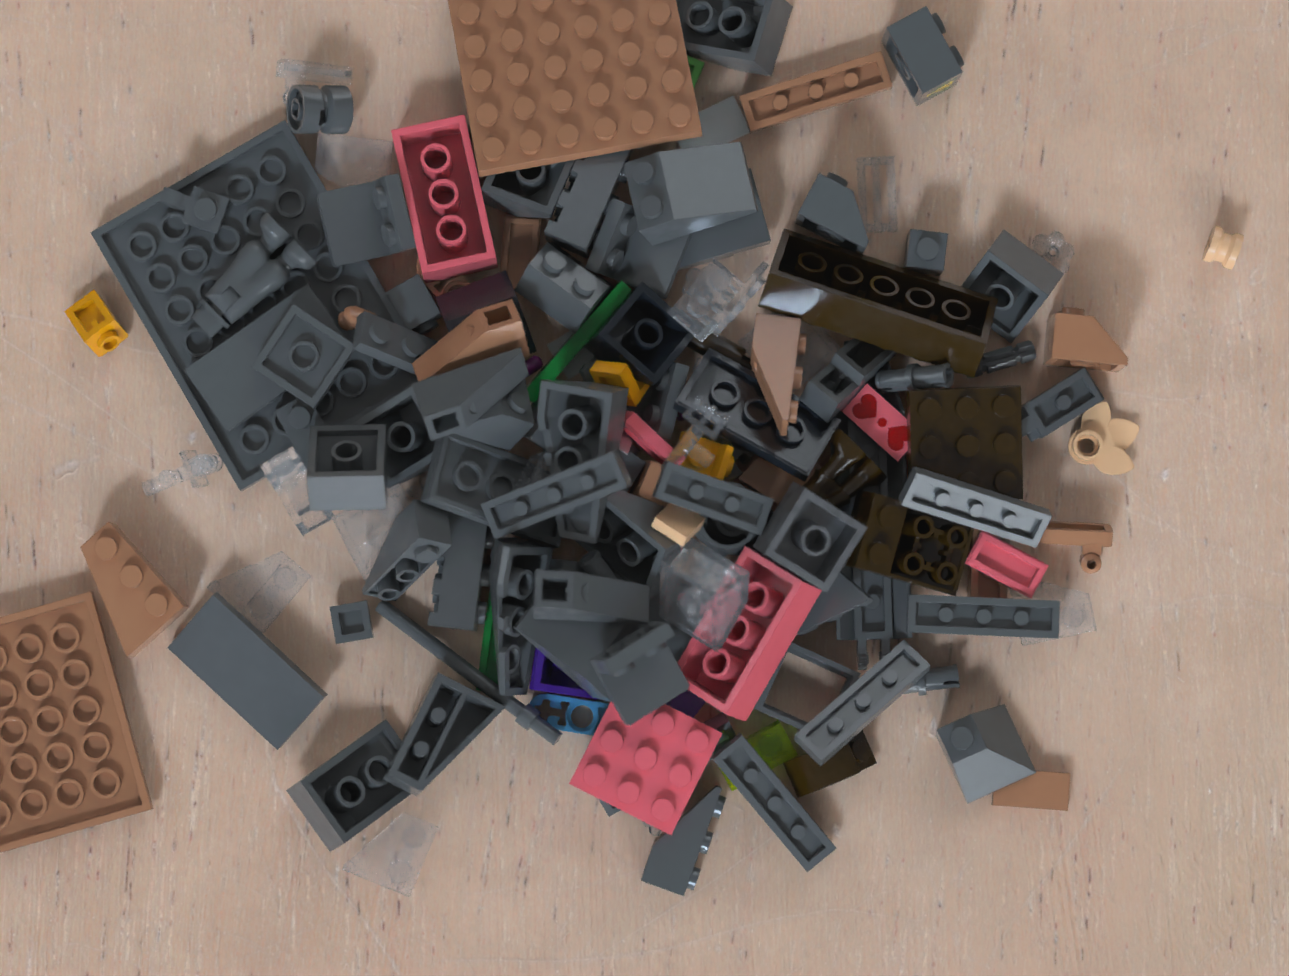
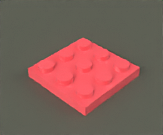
M610 702L569 784L672 835L722 733L666 704L632 725H625L614 704Z

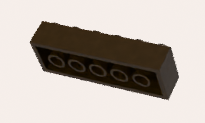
M784 228L758 307L768 309L776 314L801 318V321L812 326H819L846 337L876 345L885 350H892L913 357L918 361L934 365L949 363L954 373H961L974 378L988 342L998 299Z

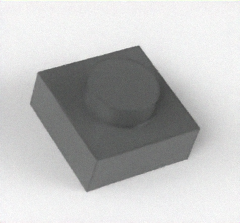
M367 600L330 607L336 644L374 638Z

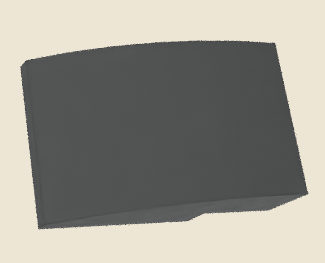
M751 168L748 170L758 212L694 232L678 271L770 244L771 239Z

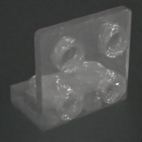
M714 258L669 310L668 314L701 343L711 332L718 336L742 311L750 297L752 298L766 282L761 275L769 265L763 261L742 282Z

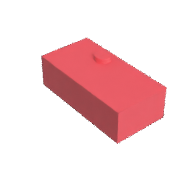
M465 114L391 130L425 284L498 268Z
M745 546L678 661V665L689 683L688 690L724 714L746 721L822 590L765 554Z

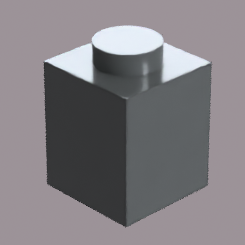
M910 229L907 234L903 268L921 274L940 276L944 271L948 233Z
M419 274L386 292L407 329L424 335L439 326L436 320L443 316Z

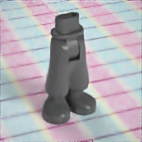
M268 212L260 218L262 237L250 240L245 244L232 264L207 292L205 298L200 300L202 305L191 315V318L210 337H213L223 326L228 329L231 324L240 319L256 304L285 285L290 278L292 269L301 268L308 270L317 263L295 239H292L287 244L280 256L273 260L270 259L271 254L292 236Z

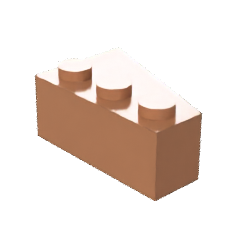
M106 523L80 547L127 657H135L190 608L116 524Z

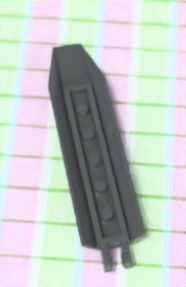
M888 363L883 370H891L890 364ZM874 378L868 385L905 417L899 392L880 394L879 389L876 388ZM840 411L835 416L841 420L837 428H840L887 476L881 484L867 486L861 491L877 493L899 500L898 497L907 481L906 455L897 462ZM830 441V450H831V456H832L834 450H833V447H832V444H831V441ZM854 465L835 480L839 485L853 471ZM856 495L850 499L849 504L839 509L850 517ZM844 565L841 571L874 600L871 604L865 607L859 606L844 613L843 617L837 619L836 636L837 640H857L858 670H867L869 663L867 640L880 639V661L890 652V639L912 638V633L906 632L907 594H911V584Z

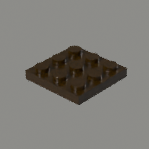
M1021 386L906 390L908 477L913 467L916 466L1012 498L1023 499Z

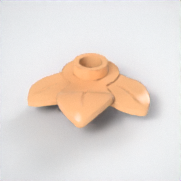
M1098 403L1082 415L1080 429L1073 432L1068 440V452L1077 463L1083 465L1093 464L1103 474L1121 475L1134 469V464L1124 450L1135 440L1140 427L1138 424L1127 419H1111V410L1108 403ZM1083 439H1087L1092 443L1093 448L1090 453L1081 451L1080 442Z

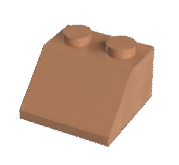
M1063 307L1062 311L1055 313L1047 320L1043 365L1078 369L1085 367L1088 370L1118 372L1128 365V357L1094 316L1084 315V309Z

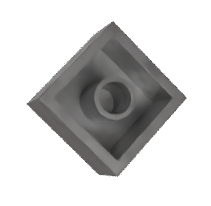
M793 482L753 547L827 593L867 527L806 488Z

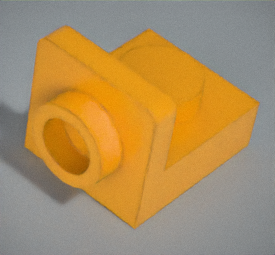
M95 289L64 311L83 341L98 357L117 348L129 336Z
M596 360L589 370L594 381L597 383L629 388L627 406L636 407L650 387V385L636 381L628 365L625 363Z
M681 431L672 463L723 481L724 477L729 476L734 465V456H732L734 447Z

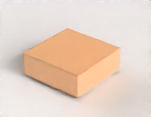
M669 503L654 518L651 527L683 547L702 528L705 518L696 512Z

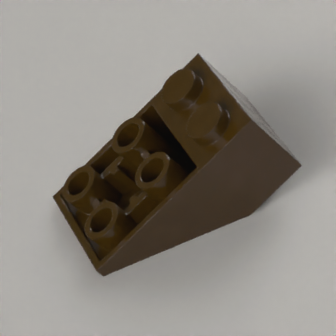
M865 491L857 493L851 517L866 526L867 529L844 565L956 596L974 528L902 506L899 500L881 494Z

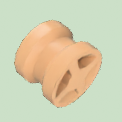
M1215 225L1207 240L1202 260L1209 263L1217 261L1222 263L1223 268L1232 270L1240 253L1244 235L1237 232L1232 235L1224 232L1223 227Z

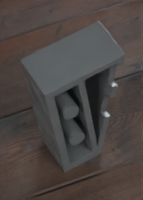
M437 673L432 679L383 780L417 796L506 707Z

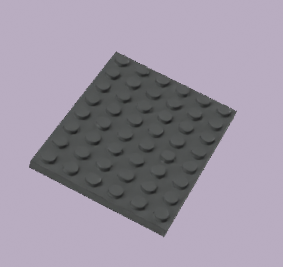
M286 120L168 187L191 196L193 187L196 186L230 198L231 201L218 235L182 223L184 211L163 205L159 201L163 191L90 232L240 491H244L300 458L274 412L297 399V397L287 391L233 430L227 432L184 369L307 283L344 336L352 343L354 342L355 329L345 331L338 324L339 313L343 312L348 306H358L375 313L383 319L405 327L367 260L338 267L332 265L316 199L318 193L327 190ZM268 212L292 236L271 254L270 259L273 260L280 256L287 244L292 239H295L317 263L308 270L301 268L292 269L290 278L285 285L256 304L245 315L231 324L228 329L223 326L213 337H210L191 318V315L202 305L200 300L205 298L207 292L232 264L245 244L250 240L262 237L260 218ZM355 350L317 406V410L326 426L352 425L353 422L408 389L418 380L415 374Z

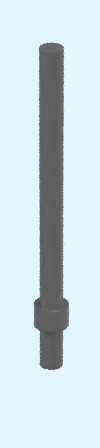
M382 600L375 609L376 612L495 702L505 706V709L516 717L515 722L527 731L531 728L553 746L559 741L563 733L541 718L539 710L529 703L524 705L514 696L500 695L497 683L391 603Z

